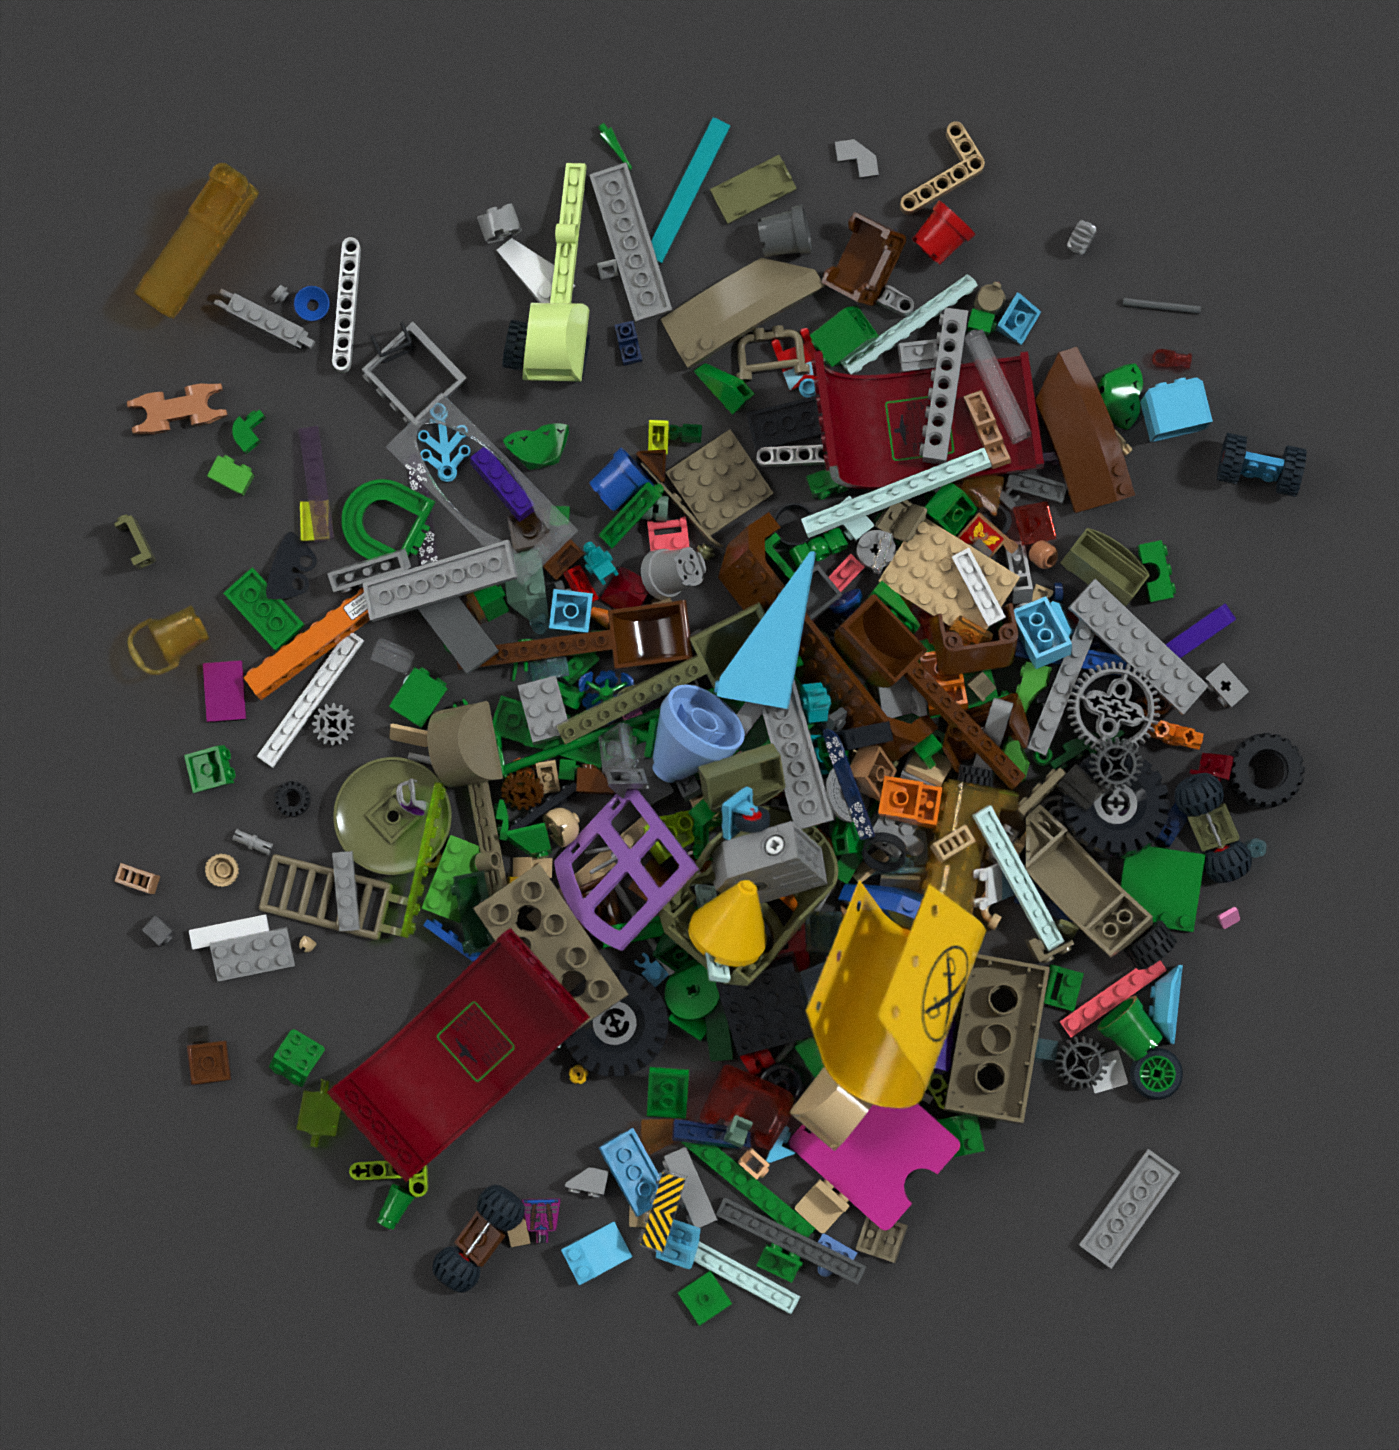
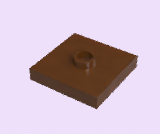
M227 1040L187 1046L191 1085L231 1080Z

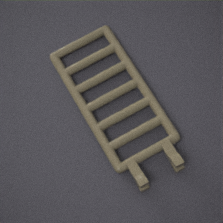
M274 854L271 858L259 910L339 931L338 914L336 922L324 919L335 880L334 869ZM278 863L289 865V870L280 905L275 907L267 904ZM297 868L309 870L298 912L287 910ZM317 872L327 875L317 917L305 913ZM355 874L356 883L365 885L359 908L360 929L341 932L372 940H379L381 932L401 937L403 929L385 925V916L389 901L409 906L411 899L391 894L393 889L391 883ZM376 887L383 889L384 893L374 931L362 929L372 889Z

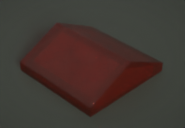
M1047 501L1013 508L1022 546L1033 545L1041 540L1051 541L1057 539Z

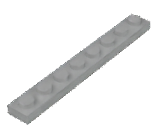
M1080 619L1071 638V655L1063 658L1027 749L1044 756L1047 754L1070 697V692H1072L1073 685H1075L1095 635Z

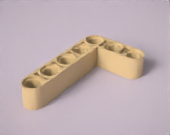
M950 123L946 131V137L961 162L904 195L900 202L902 213L911 215L982 172L985 163L984 159L961 123ZM957 128L960 131V135L953 136L950 130ZM968 145L970 151L964 153L961 151L960 146ZM977 161L980 163V168L973 169L970 163ZM955 171H961L964 174V177L961 179H957L954 177L953 173ZM945 181L947 187L941 189L937 186V182ZM922 191H928L931 194V197H929L928 199H924L921 197L920 193ZM910 200L914 203V207L908 209L903 203Z

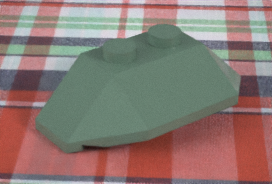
M541 549L524 551L517 554L513 552L518 579L505 582L508 604L529 621L549 619Z

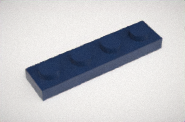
M674 1119L672 1140L749 1150L751 1148V1129L747 1133L744 1145L740 1148L723 1141L728 1126Z

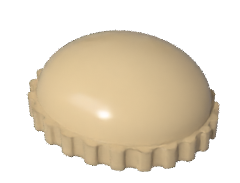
M221 853L212 856L205 866L207 879L218 887L229 886L232 882H235L239 874L237 861L227 854Z

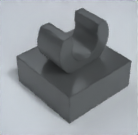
M1008 488L1005 493L1002 491L995 498V501L1005 506L1009 512L1016 506L1015 502L1020 498L1019 495L1015 498L1009 497L1012 488Z

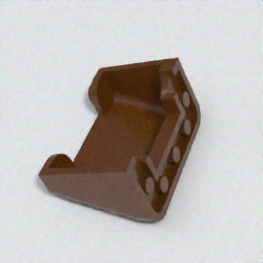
M854 212L848 220L849 230L853 232L837 267L831 266L827 268L821 283L857 302L873 306L876 304V300L880 298L884 286L887 284L906 243V236L860 213Z

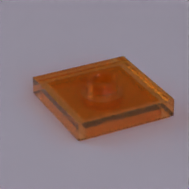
M474 593L465 594L468 599L465 603L469 611L475 612L481 624L487 622V618Z
M961 615L945 629V633H958L962 638L963 646L986 643L993 636L991 632Z

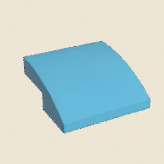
M673 1219L664 1251L656 1250V1258L691 1269L698 1248L701 1228Z

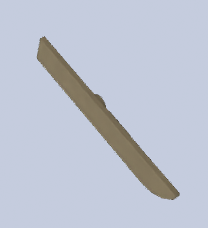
M642 462L640 464L641 469L655 484H661L664 487L663 493L669 496L671 502L686 516L702 536L715 547L722 548L723 545L714 540L684 505L680 503L682 502L681 498L675 492L672 494Z

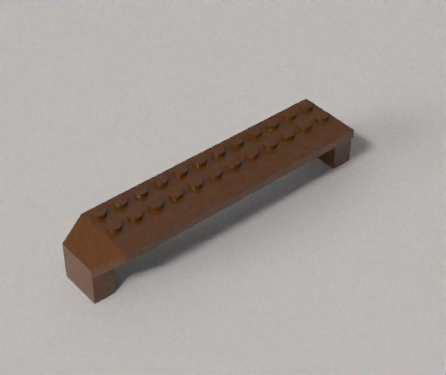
M769 512L748 525L727 545L718 575L720 581L743 610L760 602L765 614L785 587L765 561V541L781 528ZM805 613L798 656H801L803 665L796 667L795 676L801 684L822 683L831 700L828 714L834 713L841 707L847 711L846 723L840 730L889 721L893 741L872 746H880L890 761H897L938 729L928 714L921 716L912 724L887 717L807 613Z

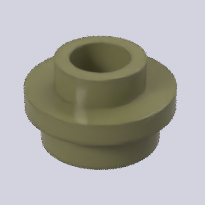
M703 543L702 546H697V552L704 559L710 560L711 557H714L713 548Z

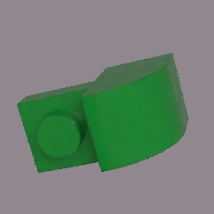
M260 409L257 412L254 410L246 416L247 420L245 422L239 416L233 424L232 433L234 440L246 455L261 443L252 431L266 419Z

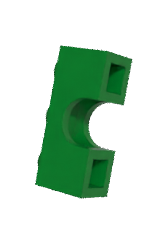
M1162 540L1138 545L1137 550L1140 562L1143 565H1152L1158 571L1157 580L1145 584L1148 603L1173 599L1176 589L1174 582L1171 583L1169 575H1172L1170 563L1167 564L1165 556H1168L1166 544L1163 545Z

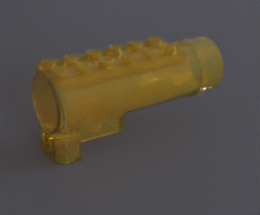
M218 163L208 175L210 177L209 181L189 208V213L149 270L146 271L134 291L139 298L171 319H174L186 304L193 290L259 196V191L248 182L247 178L226 163Z
M947 779L941 786L942 797L936 829H932V833H935L934 840L930 841L928 852H931L930 860L926 861L925 872L928 873L926 880L923 879L921 891H924L923 896H925L930 884L972 915L979 877L974 878V870L981 868L984 848H990L972 815L988 805L992 806L998 819L1000 811L1015 812L1017 810L1019 792ZM966 824L976 842L940 863L930 846ZM960 832L959 835L964 843L968 842L963 833ZM955 836L952 837L956 845L959 847L960 844L955 838ZM947 840V846L949 847L950 851H953V848ZM939 845V847H940V849L942 850L943 854L946 855V853H945V851L943 850L942 846ZM933 905L931 908V913L934 917L938 914L936 905Z

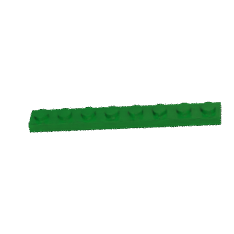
M681 1142L779 1224L807 1238L816 1229L717 1146Z

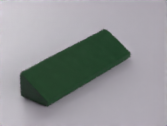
M720 998L716 1008L705 1017L711 1062L734 1059L732 1034Z

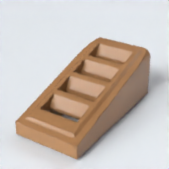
M120 863L114 882L149 894H155L160 876ZM126 870H129L127 879L124 881ZM134 872H136L133 883H131ZM144 875L141 886H139L141 876Z

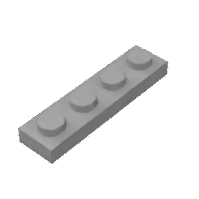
M353 851L333 852L339 931L359 930L360 921Z

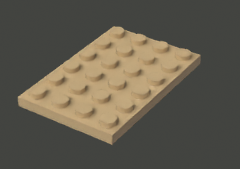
M925 518L917 527L915 536L908 542L903 541L879 579V582H885L899 595L933 616L942 613L945 624L979 644L989 627L952 556L970 548L1000 607L1005 603L1020 576Z

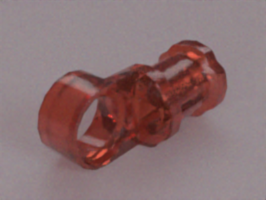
M1158 349L1152 354L1151 360L1156 367L1173 368L1176 366L1189 371L1192 353L1186 355L1176 353L1173 350ZM1157 353H1163L1166 356L1164 363L1156 361L1155 356Z

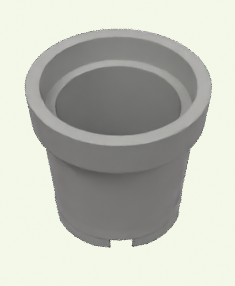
M691 547L676 550L658 549L650 551L644 557L641 565V577L646 590L653 597L666 600L678 595L682 590L699 585L703 581V573L706 572V565L702 555L692 550L693 548Z

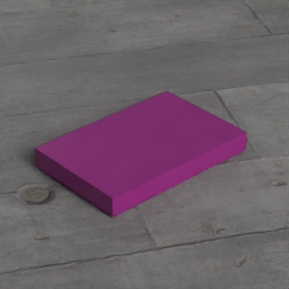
M243 661L203 663L207 722L246 719Z

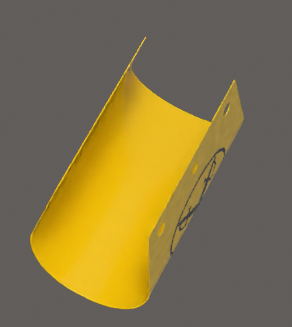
M859 880L806 1011L824 1067L831 1078L851 1095L881 1107L908 1108L916 1105L923 1098L986 934L984 925L978 919L929 884L912 929L909 930L889 919ZM858 901L861 902V907H860L859 912H857V903H858ZM933 905H936L938 908V914L935 917L931 913ZM840 950L841 957L839 962H837V953ZM820 1001L821 1006L819 1012L817 1013L816 1006L817 1003Z

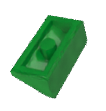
M673 1012L668 1020L699 1041L702 1040L707 1032L706 1022L702 1018L698 1020H684Z

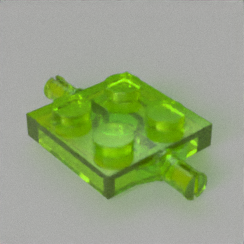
M321 1080V1088L318 1092H303L297 1130L312 1134L311 1147H318L320 1136L329 1135L336 1137L341 1108L327 1093L330 1081Z

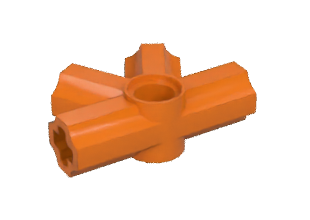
M1162 720L1157 725H1150L1155 729L1154 732L1147 731L1151 736L1150 738L1161 740L1169 745H1181L1200 750L1204 735L1203 733L1195 732L1193 728L1183 727Z

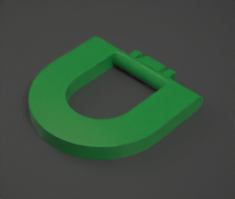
M387 479L372 480L356 488L345 502L341 519L343 533L349 545L358 554L367 559L397 551L372 538L366 532L363 524V517L367 508L376 501L387 500L418 515L401 548L406 549L408 556L410 552L417 555L418 550L414 549L413 546L420 548L427 534L423 533L422 529L429 532L431 527L425 525V522L436 501L401 483Z

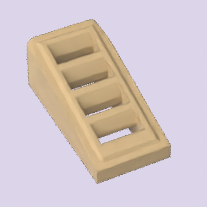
M965 824L933 843L930 848L938 861L942 863L976 842ZM960 832L963 833L968 842L964 843L959 835ZM955 836V838L960 844L959 847L956 845L952 837ZM947 840L953 848V851H950L949 847L947 846ZM939 845L942 846V848H943V850L945 851L946 855L943 854V852H942V850L940 849Z

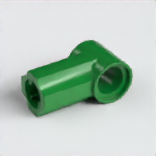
M557 681L563 704L578 710L585 692H580L576 687L567 686Z

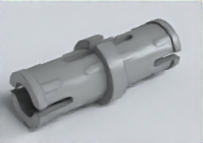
M236 829V835L232 838L233 841L248 846L250 850L255 849L266 855L270 854L271 851L269 849L272 850V843L257 838L258 836L255 834L252 836Z

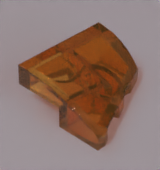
M641 1119L642 1145L648 1156L675 1142L672 1140L674 1119Z

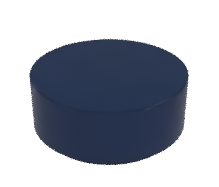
M1061 582L1054 583L1055 602L1063 601V585Z

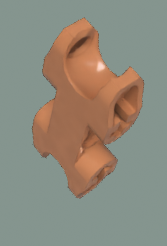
M200 383L186 386L184 388L186 396L165 400L163 392H153L127 401L129 408H143L147 412L145 422L132 427V433L155 435L170 431L169 422L190 418L191 426H201L228 417L226 410H212L207 405L211 395L223 391L222 384Z

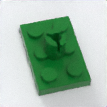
M649 1068L647 1116L686 1119L689 1070Z

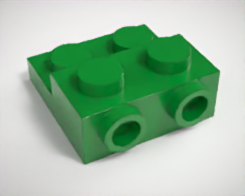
M225 745L214 746L184 755L193 793L234 783L233 779L236 774L234 769L230 767L231 753Z

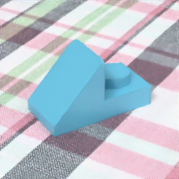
M781 1124L765 1159L767 1162L771 1163L795 1154V1151L782 1146L783 1143L788 1142L791 1135L788 1132L790 1129L788 1126Z

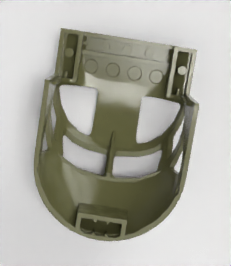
M761 806L767 809L770 814V824L767 828L793 821L788 810ZM815 826L801 830L822 848L827 884L793 894L798 902V906L785 926L782 925L777 914L766 902L761 903L763 921L768 925L773 937V948L768 953L763 952L758 960L750 965L729 966L731 979L728 983L724 984L748 986L776 958L786 943L796 934L806 919L835 886L838 878L837 859L831 845ZM723 830L708 843L695 862L699 869L658 912L664 932L706 968V956L693 945L688 932L690 920L696 911L692 903L697 897L691 891V886L699 884L714 885L715 873L711 866L705 872L697 873L703 864L712 858V853L724 839ZM741 831V832H739L736 836H734L732 839L737 838V837H740V836H744V835H747V834H750V833H746V832H742V831Z

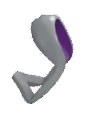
M410 778L409 781L400 783L396 789L397 801L400 807L416 816L426 815L430 805L426 801L415 799L414 783H417V780ZM409 785L411 793L409 803L404 801L402 786Z

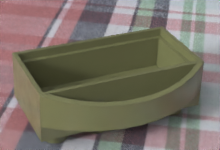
M1090 528L1083 532L1061 561L1066 570L1074 573L1088 585L1093 579H1096L1125 607L1149 577V573L1143 564L1126 547L1113 538Z
M773 743L698 767L703 798L713 812L722 813V804L746 786L752 788L753 805L757 806L772 799L786 787L781 755Z

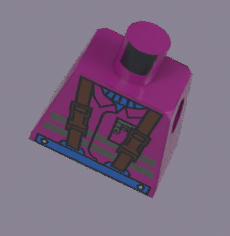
M561 1198L523 1199L527 1230L536 1231V1243H548V1231H556Z

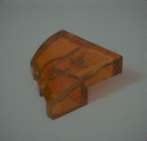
M987 476L963 480L962 490L978 507L982 508L983 506L991 511V515L997 516L1004 477Z

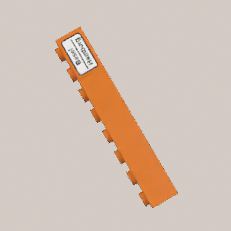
M364 588L359 589L352 598L344 600L336 610L329 611L321 621L314 622L306 632L298 634L291 643L283 645L276 654L265 658L257 668H252L247 672V675L243 678L260 700L270 695L339 644L343 639L370 621Z

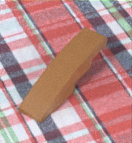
M982 390L963 396L992 469L1011 463V458L996 425V419Z

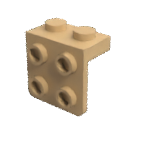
M819 1179L795 1206V1210L820 1233H825L838 1217L850 1207L847 1204L849 1199L841 1192L837 1195L832 1190L834 1186L826 1179L824 1181Z

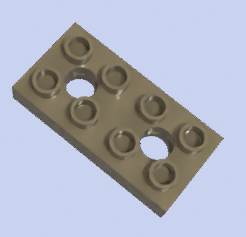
M537 864L474 907V910L495 941L511 927L561 985L563 976L570 971L571 973H582L586 978L584 993L577 998L576 996L572 997L590 1018L577 1030L629 995L540 864ZM525 906L538 908L542 914L540 927L533 932L521 930L517 925L519 910Z
M981 954L977 955L963 993L943 1111L1018 1125L1024 1123L1050 967ZM1001 988L1009 989L1016 998L1015 1007H1012L1006 1013L997 1011L990 1001L991 993ZM987 1065L995 1066L1003 1077L1002 1085L1000 1084L997 1088L992 1089L993 1091L984 1089L977 1080L978 1071Z

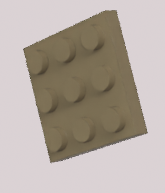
M1061 768L1057 771L1053 769L1046 776L1043 785L1039 783L1033 788L1029 799L1024 797L1018 803L1017 816L1023 821L1064 780L1066 773Z

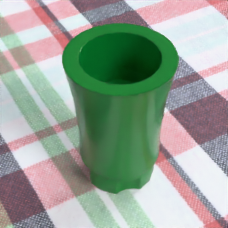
M391 1184L388 1196L379 1212L380 1215L377 1222L393 1230L408 1206L415 1199V1196L410 1191Z

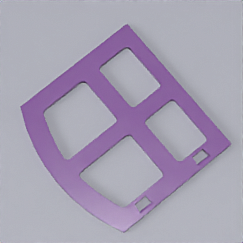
M627 789L624 799L616 794L579 833L577 838L554 860L561 891L575 917L596 938L621 951L699 869L638 789ZM619 800L621 803L615 809H612V806ZM629 801L632 802L649 824V830L631 849L611 824L612 819ZM600 834L618 858V863L584 898L575 879L572 863ZM658 840L662 841L679 864L678 870L660 888L640 862L641 858ZM579 843L580 847L573 853L572 850ZM629 873L646 895L648 901L619 931L594 913V909Z

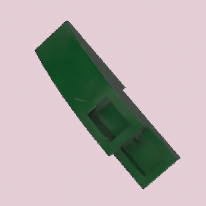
M1119 730L1118 733L1113 738H1111L1112 743H1114L1115 737L1119 738V742L1122 740L1120 736L1124 734L1123 730ZM1097 732L1091 733L1094 737L1101 738ZM1085 736L1082 739L1075 738L1061 746L1064 754L1050 762L1049 766L1052 770L1056 768L1063 769L1069 765L1067 761L1071 758L1077 760L1085 755V749L1089 756L1091 753L1096 754L1098 752L1090 748L1091 741L1087 745L1084 744V741L1087 739Z

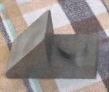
M644 769L605 770L608 786L623 799L627 789H646L648 783Z

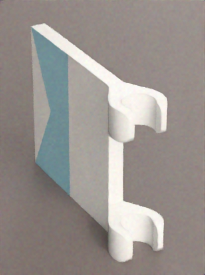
M998 863L987 868L974 870V878L979 877L981 881H985V897L974 899V907L979 906L980 910H985L989 905L1015 895Z

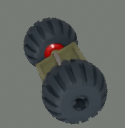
M1199 773L1184 779L1177 785L1174 795L1175 802L1180 811L1188 816L1201 850H1207L1204 861L1206 874L1216 883L1232 882L1249 872L1252 864L1251 852L1239 840L1240 837L1226 804H1221L1224 793L1220 781L1210 773Z

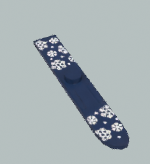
M824 729V741L860 840L875 837L843 745L834 731Z

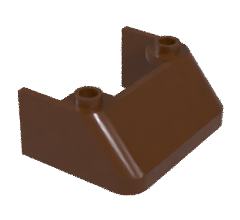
M1009 603L1001 608L1006 618L1002 619V626L998 631L999 641L963 646L962 638L958 633H945L942 613L929 619L940 673L945 676H952L1010 666L1015 660L1018 639L1013 603Z
M1012 693L998 698L1013 703L1003 738L1011 735L1014 741L1020 742L1023 749L1026 748L1030 728L1020 697L1017 693ZM993 701L965 711L982 730H984ZM948 724L942 749L957 773L959 772L960 765H962V761L971 760L975 757L976 752L965 740L958 742L952 739L948 733V727L950 726Z

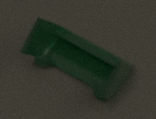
M484 871L454 876V884H450L452 896L457 897L465 942H461L463 953H468V957L480 956L495 942V939L474 910V907L489 898Z

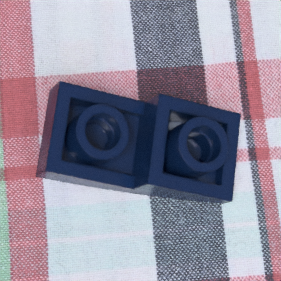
M629 321L614 325L623 365L642 362L634 322Z

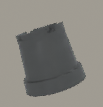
M803 204L793 206L792 210L758 218L760 241L765 247L762 248L765 257L801 253V255L813 253L809 224Z

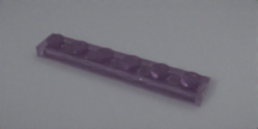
M319 427L300 428L299 435L315 542L332 540L335 537Z

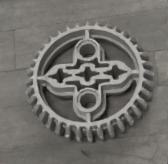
M1111 662V668H1108L1107 663H1103V670L1100 665H1096L1097 672L1090 668V676L1087 673H1083L1082 675L1085 680L1077 679L1078 683L1081 684L1080 687L1073 685L1077 692H1070V695L1075 698L1074 700H1068V703H1073V707H1068L1067 710L1073 711L1074 714L1068 715V718H1075V721L1071 722L1070 725L1075 726L1077 724L1078 726L1073 732L1081 731L1082 734L1078 736V739H1082L1085 736L1087 739L1084 741V744L1087 745L1091 741V749H1094L1096 745L1101 749L1100 742L1103 741L1105 745H1108L1106 739L1113 738L1118 733L1121 724L1137 726L1143 721L1144 725L1141 730L1128 739L1126 743L1127 746L1132 742L1135 748H1139L1137 741L1139 740L1140 743L1144 744L1145 740L1142 737H1151L1147 731H1155L1150 726L1151 724H1158L1157 721L1153 720V717H1160V714L1154 713V709H1160V706H1154V702L1160 701L1159 698L1153 699L1152 696L1158 692L1150 691L1154 684L1152 683L1147 686L1146 683L1150 680L1149 677L1142 680L1141 678L1144 673L1140 672L1136 675L1138 670L1136 667L1133 668L1132 672L1129 671V664L1123 669V663L1121 662L1118 664V668H1116L1115 662ZM1120 674L1122 676L1110 683L1107 693L1093 690L1089 691L1086 695L1083 694L1092 681L1103 675ZM1127 678L1134 680L1145 693L1148 704L1147 716H1144V711L1140 705L1129 701L1132 687ZM1118 684H1122L1125 687L1123 695H1118L1115 691ZM1112 695L1116 699H1123V704L1129 706V708L1122 706V702L1119 700L1106 701L1102 697L1109 698ZM1096 697H1098L1097 701H1099L1102 705H1095V707H1093V703L1090 702V700L1088 699H1095ZM1081 700H1083L1087 711L1098 715L1095 728L1101 737L1100 739L1094 737L1082 722L1080 716ZM1116 703V707L1121 711L1111 713L1112 709L1107 706ZM1098 708L1105 710L1106 715H1108L1109 717H1117L1118 715H1120L1122 717H1125L1126 719H1117L1115 721L1113 718H1104V712L1099 711ZM1133 710H1135L1134 714H1136L1139 717L1132 718V720H1130V715H1128L1125 712H1132ZM1106 721L1112 724V730L1108 733L1102 728L1103 723ZM1117 748L1112 749L1113 755L1117 754Z

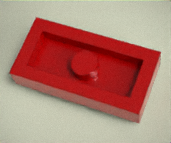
M581 565L563 573L573 591L592 593V603L599 599Z

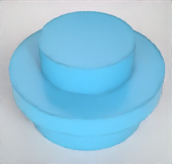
M804 379L800 383L799 392L803 397L808 398L816 395L813 379Z

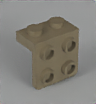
M907 500L884 509L875 527L885 531L893 539L908 542L915 536L917 527L926 518L927 509L923 506L912 504Z

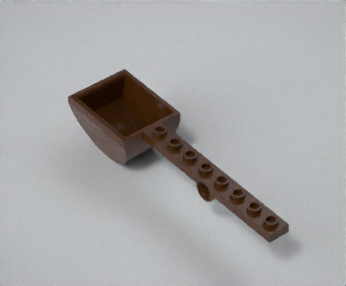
M872 594L836 629L834 634L836 646L846 663L860 677L875 686L889 688L904 676L950 725L948 733L951 738L958 742L965 740L1011 790L1024 779L1026 775L918 662L928 651L927 648L875 594Z
M680 600L608 610L610 630L495 645L499 652L478 668L526 661H541L548 658L613 650L615 669L688 660L693 657L689 639L690 629L687 601ZM457 662L458 670H464Z

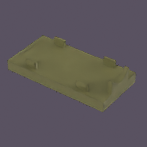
M777 155L711 188L710 192L728 225L796 191L797 188L784 161H782L780 155Z

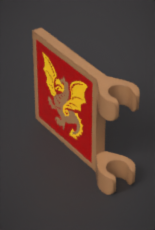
M980 512L957 536V538L970 546L978 539H981L992 551L989 558L1002 545L1010 553H1014L1019 547L1016 542L1009 539Z

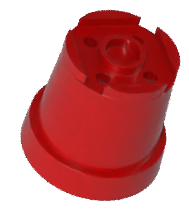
M939 200L933 207V213L912 240L931 259L941 265L965 241L969 242L976 234L962 219Z

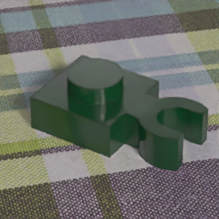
M683 424V427L669 425L668 439L676 440L682 438V442L701 443L702 425Z

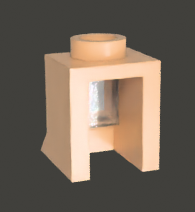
M752 1148L747 1150L737 1161L755 1179L763 1178L769 1171L768 1166L770 1164Z

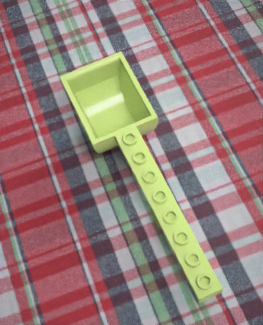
M566 163L560 221L556 225L555 231L557 247L550 303H531L523 380L582 381L590 310L584 304L571 303L587 168L585 163Z

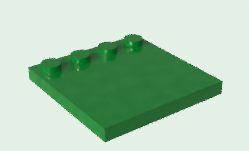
M1149 846L1135 856L1129 854L1124 858L1120 887L1153 916V922L1163 921L1169 929L1194 932L1205 854Z

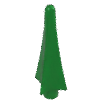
M605 123L598 126L601 131L600 137L618 155L623 163H627L629 170H631L632 166L623 153L612 127L608 129Z

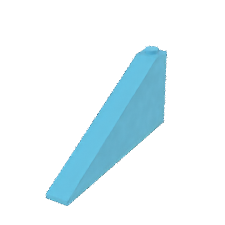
M810 551L720 676V680H716L714 692H717V697L789 709L816 552Z

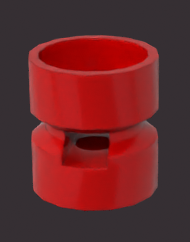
M768 1049L740 1056L752 1077L760 1073L762 1067L768 1068L775 1064Z

